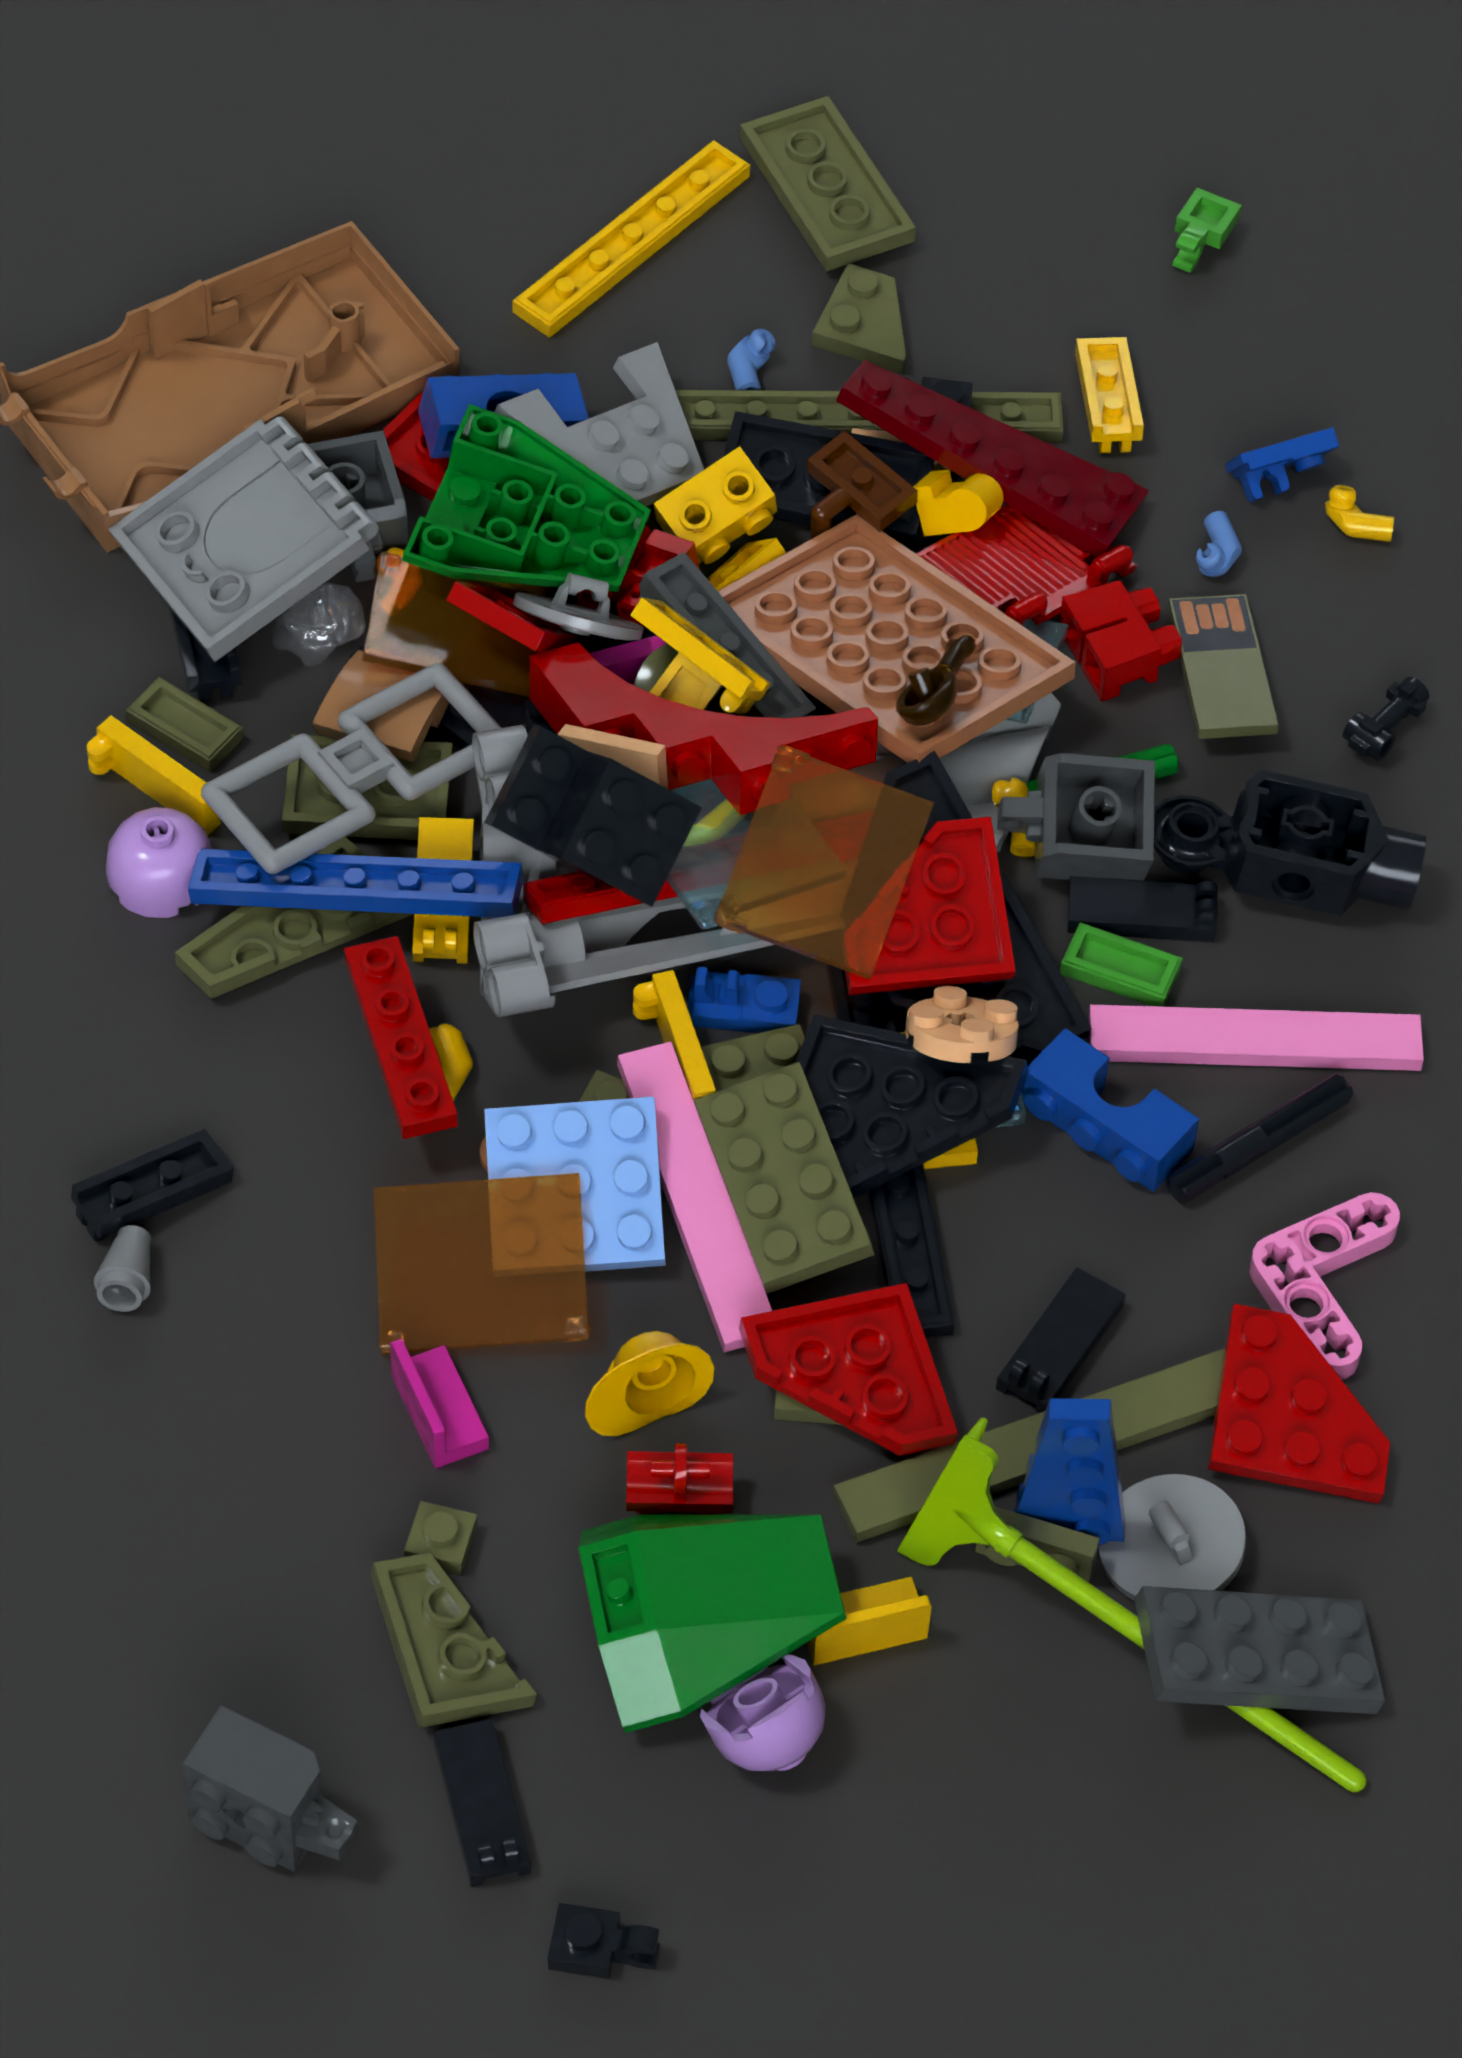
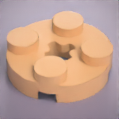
M941 986L934 989L933 998L921 1000L908 1009L905 1035L907 1039L911 1035L914 1036L913 1047L920 1053L932 1058L956 1063H971L972 1053L989 1052L988 1062L996 1061L1009 1056L1016 1049L1019 1029L1017 1021L1018 1008L1013 1002L996 999L987 1001L967 997V992L962 988Z

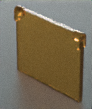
M381 552V556L377 560L378 571L362 661L415 673L433 663H442L462 683L530 697V655L541 652L528 648L451 604L446 599L455 581L492 586L513 599L517 592L533 593L554 598L557 589L526 584L450 578L404 562L400 555Z
M780 745L776 750L770 774L724 897L718 905L713 921L728 930L742 935L744 933L870 980L934 802L810 757V754L790 746Z
M579 1173L373 1188L380 1339L378 1346L381 1348L382 1355H390V1342L401 1338L409 1353L429 1351L443 1345L446 1346L447 1350L589 1340L591 1326L588 1320Z

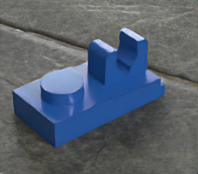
M1334 427L1242 453L1224 465L1227 474L1232 473L1234 480L1240 478L1247 500L1255 502L1263 498V492L1260 487L1262 477L1272 483L1275 495H1279L1290 487L1285 467L1294 465L1296 473L1317 468L1326 464L1324 455L1340 446Z
M698 967L696 975H691L687 1009L694 1027L762 1033L797 1025L801 979L752 974L740 975L736 970H729L728 974L708 972L707 967Z

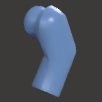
M759 328L753 330L750 336L744 337L730 351L727 365L735 390H761L757 371L769 360L770 352L774 350L776 345L775 339L769 331Z
M1215 511L1204 519L1203 524L1212 543H1207L1208 548L1204 552L1199 548L1195 556L1199 570L1202 574L1209 577H1219L1226 574L1242 554L1241 543L1227 513L1224 511Z

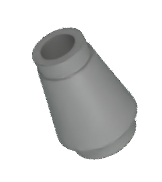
M127 1225L118 1230L117 1237L114 1239L94 1277L93 1282L97 1290V1298L109 1309L120 1312L135 1310L150 1294L151 1236L142 1227Z

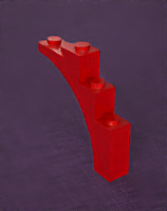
M579 642L530 655V700L556 734L560 732L565 724L665 745L669 790L711 779L739 815L789 802V786L876 762L878 718L869 707L830 715L794 718L737 716L690 707L663 699L636 687L602 666Z

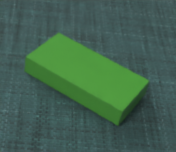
M1080 922L1061 962L1060 974L1149 1006L1164 1007L1181 970L1183 958Z

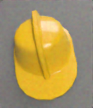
M651 1331L641 1333L632 1337L621 1346L607 1373L593 1386L586 1400L585 1418L589 1427L602 1436H620L633 1432L663 1417L676 1414L693 1406L705 1396L713 1383L715 1367L709 1354L698 1346L682 1343L676 1337L666 1332Z

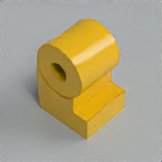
M949 469L931 471L913 486L918 490L916 507L924 536L977 530L1001 509L1004 501L1003 491L994 478L980 473L969 476L964 482L953 483Z

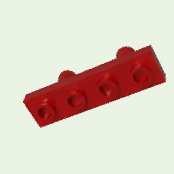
M398 936L344 948V961L402 1139L458 1127L457 1111Z

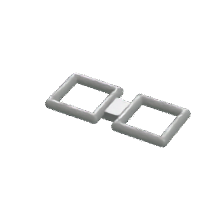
M433 663L342 711L338 716V725L345 732L346 737L321 749L310 735L305 733L298 734L207 782L201 789V796L267 873L277 874L373 822L376 815L375 809L361 794L387 780L403 799L411 801L475 767L471 744L412 776L366 723L436 687L476 732L499 729L501 727L444 664ZM301 758L347 811L275 849L233 801L230 795Z

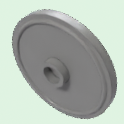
M569 573L567 575L565 583L559 586L554 598L533 593L517 592L513 601L514 606L527 614L558 624L559 628L584 636L594 634L631 641L641 640L644 627L609 613L608 582ZM582 590H589L593 601L599 602L598 607L595 609L566 601L568 594L575 596Z
M1166 1474L1142 1480L1122 1492L1125 1514L1124 1542L1108 1541L1105 1544L1098 1545L1103 1569L1112 1584L1119 1591L1134 1600L1142 1586L1222 1591L1230 1584L1244 1560L1246 1532L1244 1521L1237 1505L1222 1489L1209 1481L1195 1476Z

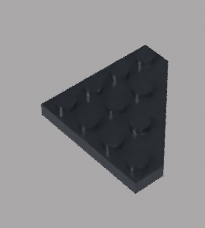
M814 1014L796 1063L800 1062L852 1196L856 1198L1012 1119L1029 1072L1027 1061L1007 1056L1000 1060L988 1062L989 1052L972 1053L971 1063L943 1061L917 1051L913 1047L914 1036L912 1035L907 1039L904 1033Z

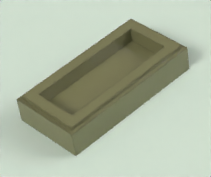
M158 677L126 709V720L129 724L210 773L244 739L242 726L161 677Z

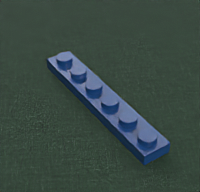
M201 849L196 857L188 885V893L191 904L499 918L516 914L524 875L522 863L336 854H312L277 874H269L248 851Z

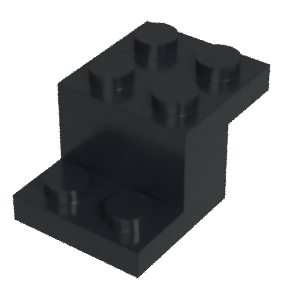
M534 724L484 823L566 867L598 879L652 907L702 807L611 758L586 751L546 728Z

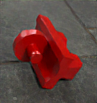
M675 1443V1452L627 1451L626 1511H634L637 1515H662L665 1512H686L695 1515L733 1513V1453L687 1452V1443Z

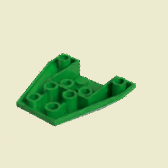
M469 404L453 440L448 468L426 517L420 516L403 553L402 561L455 579L550 587L561 586L565 583L567 575L572 573L608 582L609 592H619L650 516L651 509L521 422Z
M635 1515L582 1530L578 1548L597 1642L625 1733L688 1715L847 1619L821 1515Z

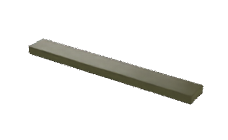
M675 390L693 440L727 441L735 411L833 430H845L849 433L852 432V428L885 431L838 403L836 400L840 391ZM972 392V409L1046 443H1062L1061 392Z
M1224 1349L1081 1399H1111L1117 1451L1214 1417ZM1045 1411L984 1432L981 1443L992 1448L999 1459L989 1488L991 1495L1024 1483L1027 1463L1030 1455L1035 1452L1036 1438ZM960 1441L834 1485L833 1497L855 1542L858 1543L912 1524Z

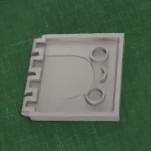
M280 416L274 418L266 425L261 419L108 528V530L122 550L212 660L216 662L370 549L366 542L378 533L379 526L358 502H355L353 495L330 472L329 468L307 443H304V439L284 417Z

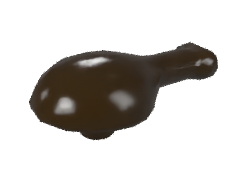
M968 635L948 640L945 646V653L935 668L930 671L929 668H922L908 675L911 684L900 694L896 702V712L907 723L915 726L926 725L937 721L948 711L957 696L958 682L956 675L966 658L974 652L976 648L975 640Z

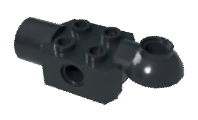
M1261 769L1247 781L1245 789L1240 792L1233 816H1229L1215 803L1198 796L1179 795L1164 799L1154 807V848L1164 864L1180 874L1196 873L1207 867L1224 870L1234 892L1339 916L1358 898L1407 910L1410 909L1425 855L1426 836L1383 826L1368 793Z

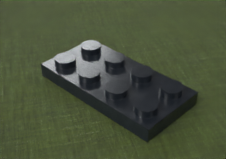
M735 411L723 457L740 446L775 494L777 512L773 514V519L811 526V509L830 494L831 491L807 472V459L843 431ZM847 432L912 486L916 485L929 472L934 471L936 461L907 443ZM916 504L882 531L900 543L916 545L921 525ZM847 506L832 518V527L857 513Z

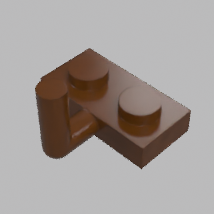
M845 430L807 459V472L831 491L830 494L811 509V539L832 528V518L847 506L881 532L917 503L918 490Z

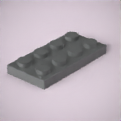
M1142 1586L1134 1598L1156 1702L1377 1714L1386 1702L1362 1600Z

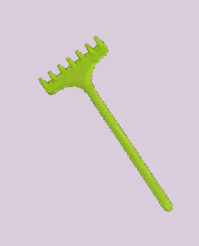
M983 1417L980 1418L967 1435L961 1439L897 1552L919 1564L932 1566L936 1565L943 1555L955 1545L970 1543L989 1545L1005 1558L1009 1556L1144 1649L1137 1615L1023 1538L1022 1532L1007 1525L996 1512L989 1488L999 1459L992 1448L981 1443L988 1420ZM1226 1706L1346 1790L1354 1793L1360 1792L1365 1788L1367 1779L1360 1769L1273 1709Z

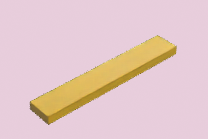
M713 140L512 300V312L548 338L552 337L750 177V164Z

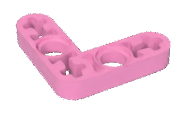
M1370 1192L1359 1195L1270 1234L1258 1241L1252 1251L1249 1274L1271 1310L1290 1314L1341 1380L1347 1379L1355 1373L1362 1353V1340L1320 1277L1382 1250L1393 1242L1400 1221V1211L1397 1204L1390 1197L1381 1193ZM1368 1215L1373 1221L1382 1219V1227L1378 1228L1373 1222L1362 1225L1364 1216ZM1356 1230L1355 1238L1353 1239L1351 1232ZM1327 1233L1338 1240L1340 1248L1333 1252H1321L1311 1245L1309 1239L1315 1234ZM1267 1258H1272L1276 1263L1286 1262L1285 1273L1283 1274L1276 1265L1267 1267ZM1286 1279L1289 1284L1283 1289ZM1298 1298H1309L1319 1305L1321 1312L1314 1317H1301L1291 1309L1290 1303ZM1328 1326L1325 1337L1322 1331ZM1327 1341L1335 1351L1345 1349L1344 1358L1340 1359L1335 1352L1325 1354Z

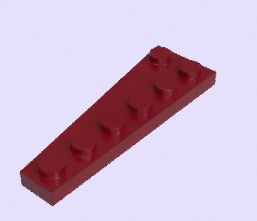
M867 360L860 364L842 386L836 400L838 403L965 479L977 473L986 474L994 478L1003 491V502L1096 558L1108 552L1142 506L1149 490L1134 483L1129 476L1123 473H1111Z

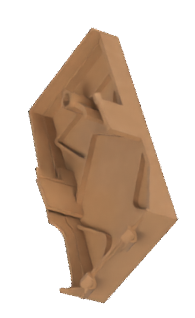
M350 221L203 282L199 279L176 293L126 312L125 320L121 327L113 335L102 341L19 373L7 371L5 364L1 362L0 396L2 405L0 406V424L11 428L48 476V478L46 476L43 477V480L55 497L60 500H66L108 553L120 547L108 528L261 419L266 425L274 418L282 416L304 439V443L307 444L353 436L399 414L424 390L428 377L460 376V349L358 227Z

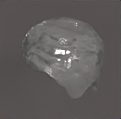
M326 581L276 617L273 629V645L279 651L285 649L295 653L303 661L304 665L313 667L323 663L328 654L333 653V648L348 641L358 639L365 632L367 625L359 598L352 592L351 587L336 585Z

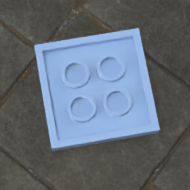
M654 1096L484 1109L492 1258L495 1278L666 1266Z

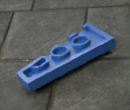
M1050 1398L1037 1434L1035 1452L1030 1455L1027 1463L1026 1478L1024 1483H1021L1016 1495V1506L1011 1511L1100 1538L1099 1545L1105 1544L1108 1541L1124 1542L1125 1514L1111 1399Z

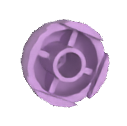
M149 808L136 812L123 821L109 841L106 861L107 882L110 890L112 888L119 896V903L127 910L144 917L169 918L179 915V908L191 904L188 885L197 854L201 849H212L205 829L186 813L172 808Z
M785 1655L782 1658L786 1665H776L769 1668L767 1666L711 1700L712 1707L708 1713L701 1709L700 1718L715 1746L725 1759L748 1771H785L797 1766L804 1760L806 1754L812 1749L823 1732L826 1708L821 1688L806 1660L794 1655Z

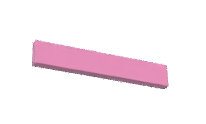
M1090 1004L1088 1020L1092 1028L1089 1034V1044L1110 1058L1109 1062L1421 1071L1424 1061L1421 1014Z
M670 1041L620 1054L617 1058V1066L629 1098L654 1096L660 1182L723 1353L744 1348L745 1346L739 1331L741 1317L770 1312L772 1308L673 1045Z

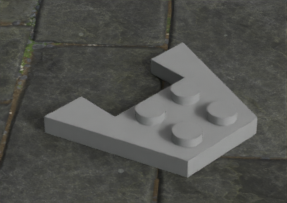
M658 342L618 357L613 366L615 372L636 400L567 427L539 389L497 405L494 413L521 422L646 507L652 505L704 470Z

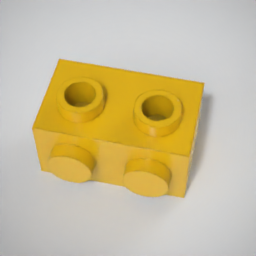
M740 446L653 503L656 520L663 530L668 534L695 542L698 562L701 563L703 561L705 564L713 563L721 558L730 549L729 543L744 533L751 536L762 531L772 522L773 514L777 512L774 492Z

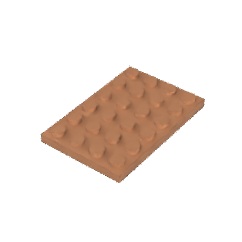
M858 514L718 591L799 687L836 713L869 707L878 718L877 742L907 763L915 759L920 762L933 751L936 752L940 759L1075 679L1076 662L883 531L879 532ZM964 635L971 636L975 640L976 648L966 658L956 675L958 691L954 703L935 722L922 726L907 723L896 712V702L900 694L911 684L908 675L922 668H929V671L935 668L945 653V646L948 640L957 639Z

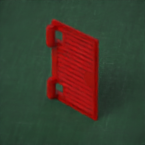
M1008 504L1001 507L979 529L970 532L953 533L916 553L1001 612L1006 609L1004 614L1022 626L1029 619L1040 625L1060 614L1062 596L1107 584L1109 574L1117 572L1124 578L1133 573L1137 568V565L1132 561L1133 552L1127 545L1111 546L1108 552L1096 558Z

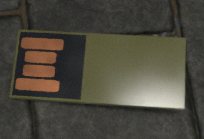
M1247 595L1169 598L1168 610L1171 623L1182 638L1180 662L1198 739L1277 734L1279 724Z

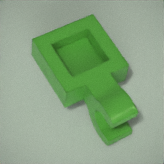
M1197 187L1176 218L1174 232L1181 235L1175 247L1179 248L1180 251L1175 257L1172 266L1191 273L1196 267L1206 244L1220 249L1239 221L1242 205Z

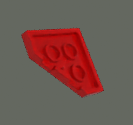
M991 817L936 822L909 859L902 863L879 891L872 904L843 935L841 946L849 995L1013 979L1016 969Z
M907 1283L741 1317L739 1331L755 1379L899 1456L956 1443L958 1431Z
M1234 1303L1229 1315L1207 1470L1379 1504L1384 1495L1390 1449L1388 1438L1290 1314Z

